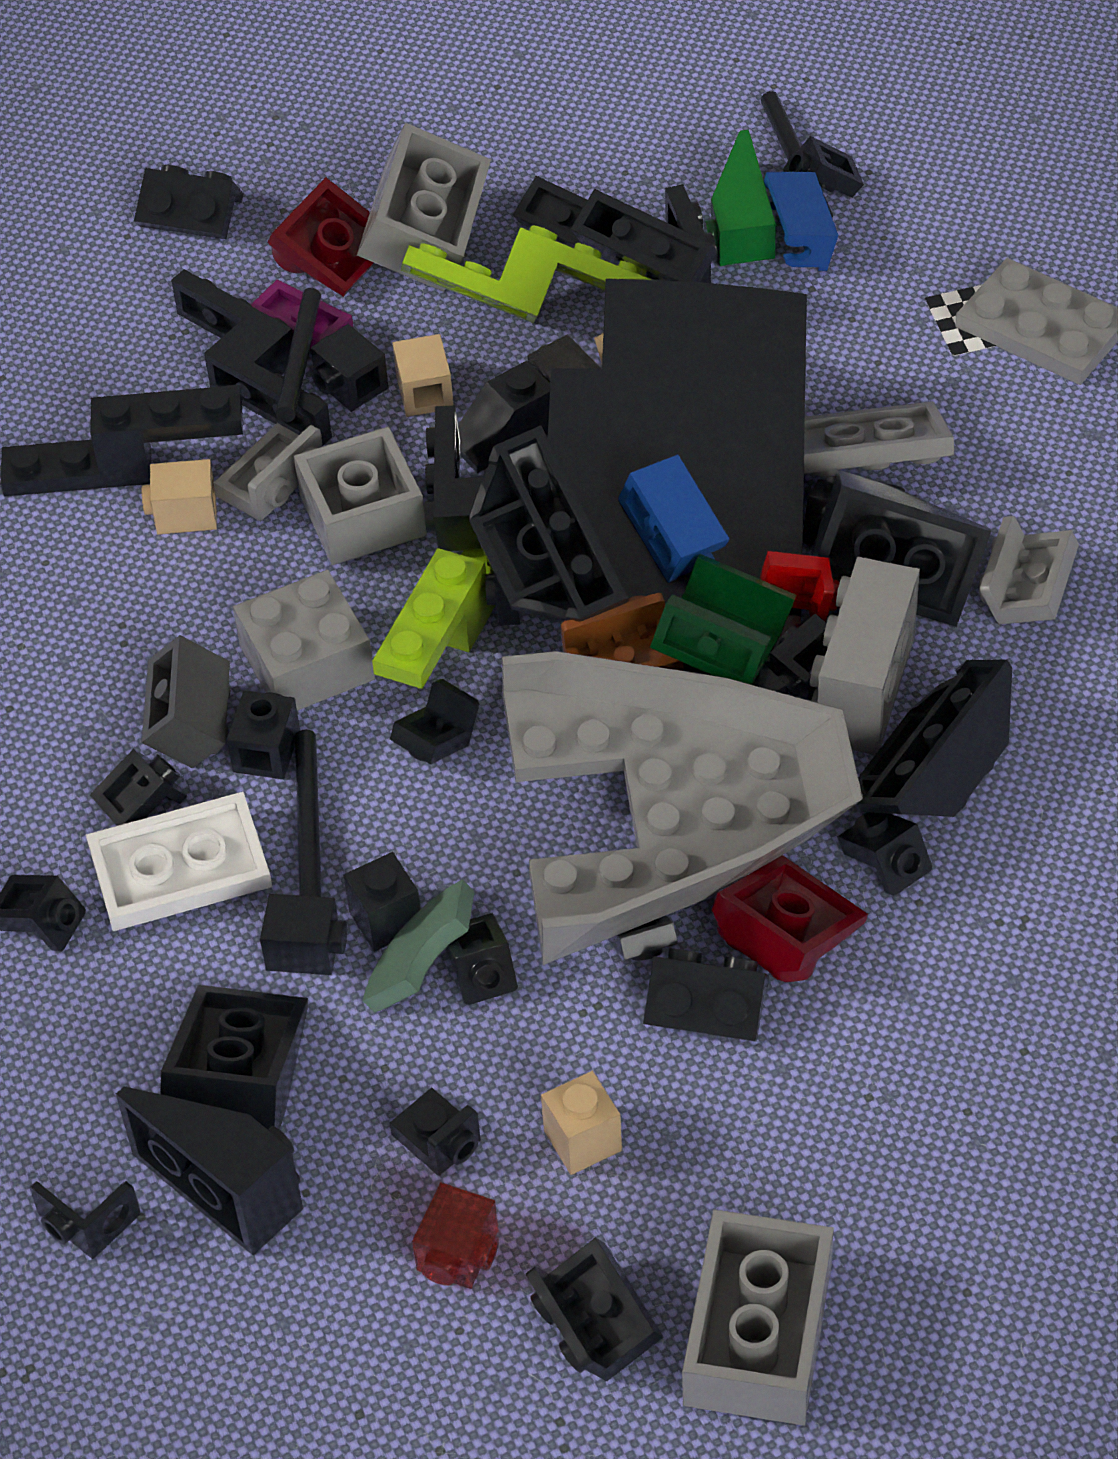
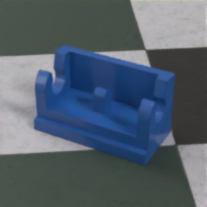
M766 172L764 178L765 188H768L771 196H768L771 209L777 210L785 233V244L797 248L803 246L804 252L800 254H784L785 263L791 267H817L818 271H827L839 235L816 173Z
M675 455L629 474L618 500L666 581L670 583L677 580L678 577L692 572L697 557L700 554L715 560L711 552L725 547L729 537L680 456Z

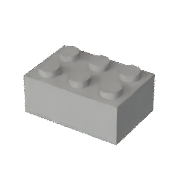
M405 122L386 159L357 256L444 292L446 288L401 271L403 259L409 245L419 249L420 244L425 243L447 253L446 260L458 265L464 257L491 159Z
M857 557L851 577L842 576L840 580L836 607L841 608L838 616L829 615L823 639V646L828 648L825 656L816 655L810 686L817 687L813 693L812 702L843 710L852 750L875 755L882 746L915 638L920 569Z
M713 1209L682 1370L683 1406L805 1426L832 1266L833 1227Z

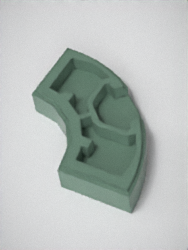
M463 879L442 891L423 906L390 942L369 978L363 997V1002L373 1012L381 1011L419 992L423 978L434 960L451 942L468 932L474 890Z

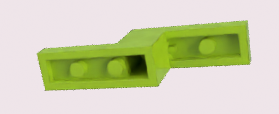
M531 225L529 230L519 228L500 280L491 278L492 271L480 264L465 261L464 266L448 261L446 260L447 253L425 243H421L419 249L409 245L401 266V271L532 323L535 322L555 271L602 290H605L606 279L652 280L645 277L646 270L630 262L620 261L618 266L600 259L602 253L597 249L581 243H575L574 248L557 242L558 236L555 233L535 225Z
M437 548L372 660L374 675L423 689L446 646L470 652L496 606L487 605L485 576L486 574H494L491 566H487V559L483 549L463 550L460 555Z

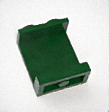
M700 554L697 557L682 597L679 598L672 594L666 602L650 648L713 676L752 685L770 656V652L779 641L797 595Z

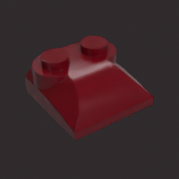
M327 177L271 233L267 242L272 246L273 258L281 268L291 273H307L343 297L375 264L372 261L357 256L370 212Z
M783 855L719 891L712 907V912L717 920V931L726 943L733 949L742 952L751 960L757 961L774 978L783 982L803 981L811 977L818 959L861 927L868 917V913Z

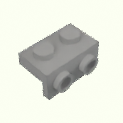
M277 423L213 482L215 496L261 522L275 508L282 506L287 501L289 495L298 487L294 455L323 447L320 429L310 425L298 435Z
M1015 516L1003 517L998 535L992 541L991 555L985 573L981 575L979 580L981 600L984 604L988 605L998 625L1056 619L1079 546L1072 530L1024 535Z

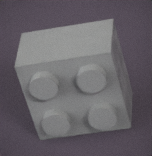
M389 426L294 455L300 498L331 565L427 536L423 495Z
M328 569L232 606L240 648L266 693L273 692L282 696L294 697L297 711L375 680L370 639Z

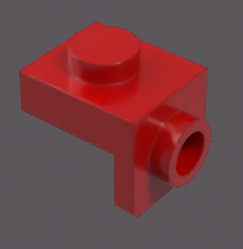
M767 551L760 579L797 595L792 608L809 610L810 617L817 614L826 622L828 612L837 609L836 599L840 584L838 580L832 578L829 558Z

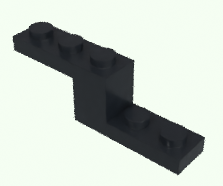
M535 176L513 213V216L519 223L529 228L531 225L545 228L558 236L556 241L574 248L575 243L590 246L602 253L600 259L617 266L620 261L630 262L668 281L700 282L718 252L713 244L599 190L594 189L587 200L538 176Z
M183 269L171 280L177 314L221 338L204 353L210 387L240 385L242 406L274 424L278 423L298 435L312 425L320 429L322 446H324L332 438L328 404L318 395L307 393L301 389L296 415L291 422H282L275 415L283 381L282 375L285 372L293 337L292 328L281 319L272 318L252 307L246 300L242 298L237 299L217 288L210 280L201 279Z
M240 385L91 398L90 440L2 447L0 484L3 495L6 497L150 484L152 442L243 435Z
M455 405L436 406L435 427L426 428L428 458L434 457V464L425 465L427 494H434V501H425L424 505L426 531L436 532L439 549L446 551L480 550L482 547L470 525L469 517L483 477L460 478V436ZM486 574L487 605H497L499 625H520V611L511 609L495 574Z

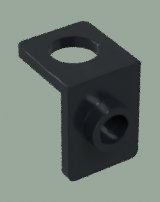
M36 1181L29 1187L36 1210L40 1217H42L41 1223L47 1232L63 1245L71 1241L92 1260L140 1215L134 1187L127 1181L123 1182L85 1219L80 1217L39 1182ZM123 1205L116 1220L103 1229L109 1214L118 1206Z

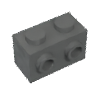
M181 635L148 659L141 743L190 768H194L211 754L219 752L225 745L228 737L226 722L227 705L231 692L229 686L230 661Z

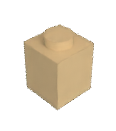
M435 334L392 342L396 378L406 417L435 412L436 406H453L451 374L441 335Z
M210 459L150 464V485H142V504L144 514L153 515L157 535L217 530V504Z
M593 1070L541 1094L544 1132L570 1175L622 1151L620 1113Z

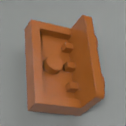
M661 593L648 596H634L628 599L629 602L584 621L578 622L570 619L561 623L564 653L684 671V662L650 648L665 608V601Z

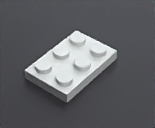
M244 792L86 834L113 931L273 887L270 872Z

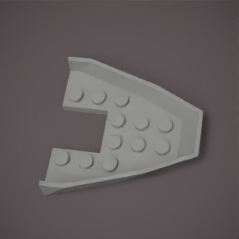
M558 651L502 657L503 701L515 782L624 771L637 848L529 859V875L543 965L703 901L803 844L863 799L844 713L841 709L724 677Z

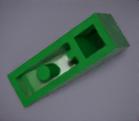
M749 129L741 130L738 133L711 198V219L704 220V232H711L714 237L720 266L775 259L776 223Z

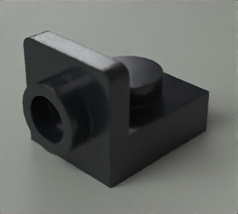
M812 136L806 140L798 151H795L790 156L783 168V172H815L822 188L829 192L837 190L852 198L864 185L852 156Z
M134 748L90 794L92 799L116 826L145 819L166 796L179 804L188 797L175 783L179 779L180 774L172 765L158 754L151 760Z
M11 875L0 892V931L36 932L52 951H63L86 913L85 907L59 876Z
M489 913L470 919L468 932L445 948L456 971L461 996L467 1005L516 991L518 988L509 944L494 914Z
M432 1087L390 1122L391 1135L438 1176L453 1164L458 1165L465 1162L474 1153L478 1143L481 1141L478 1113L469 1105L459 1111Z

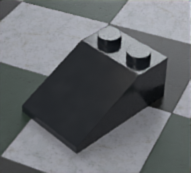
M838 470L809 556L829 558L832 578L838 580L839 583L842 576L851 577L857 557L920 569L916 615L957 627L989 540L991 529L889 485Z
M198 985L161 1070L160 1094L249 1114L266 1129L269 1126H275L280 1130L286 1112L308 1010V998Z
M126 1086L116 1093L132 1155L251 1255L254 1256L303 1210L298 1185L301 1180L295 1170L292 1155L295 1150L287 1136L275 1126H269L266 1129L249 1114Z

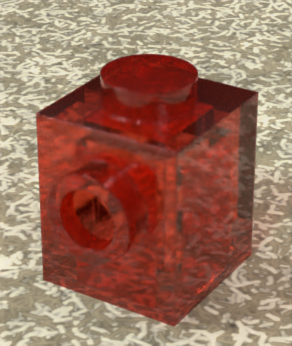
M440 1182L412 1240L416 1270L422 1272L426 1278L437 1284L449 1286L455 1283L472 1289L480 1269L489 1270L497 1253L499 1237L496 1235L499 1229L495 1200Z

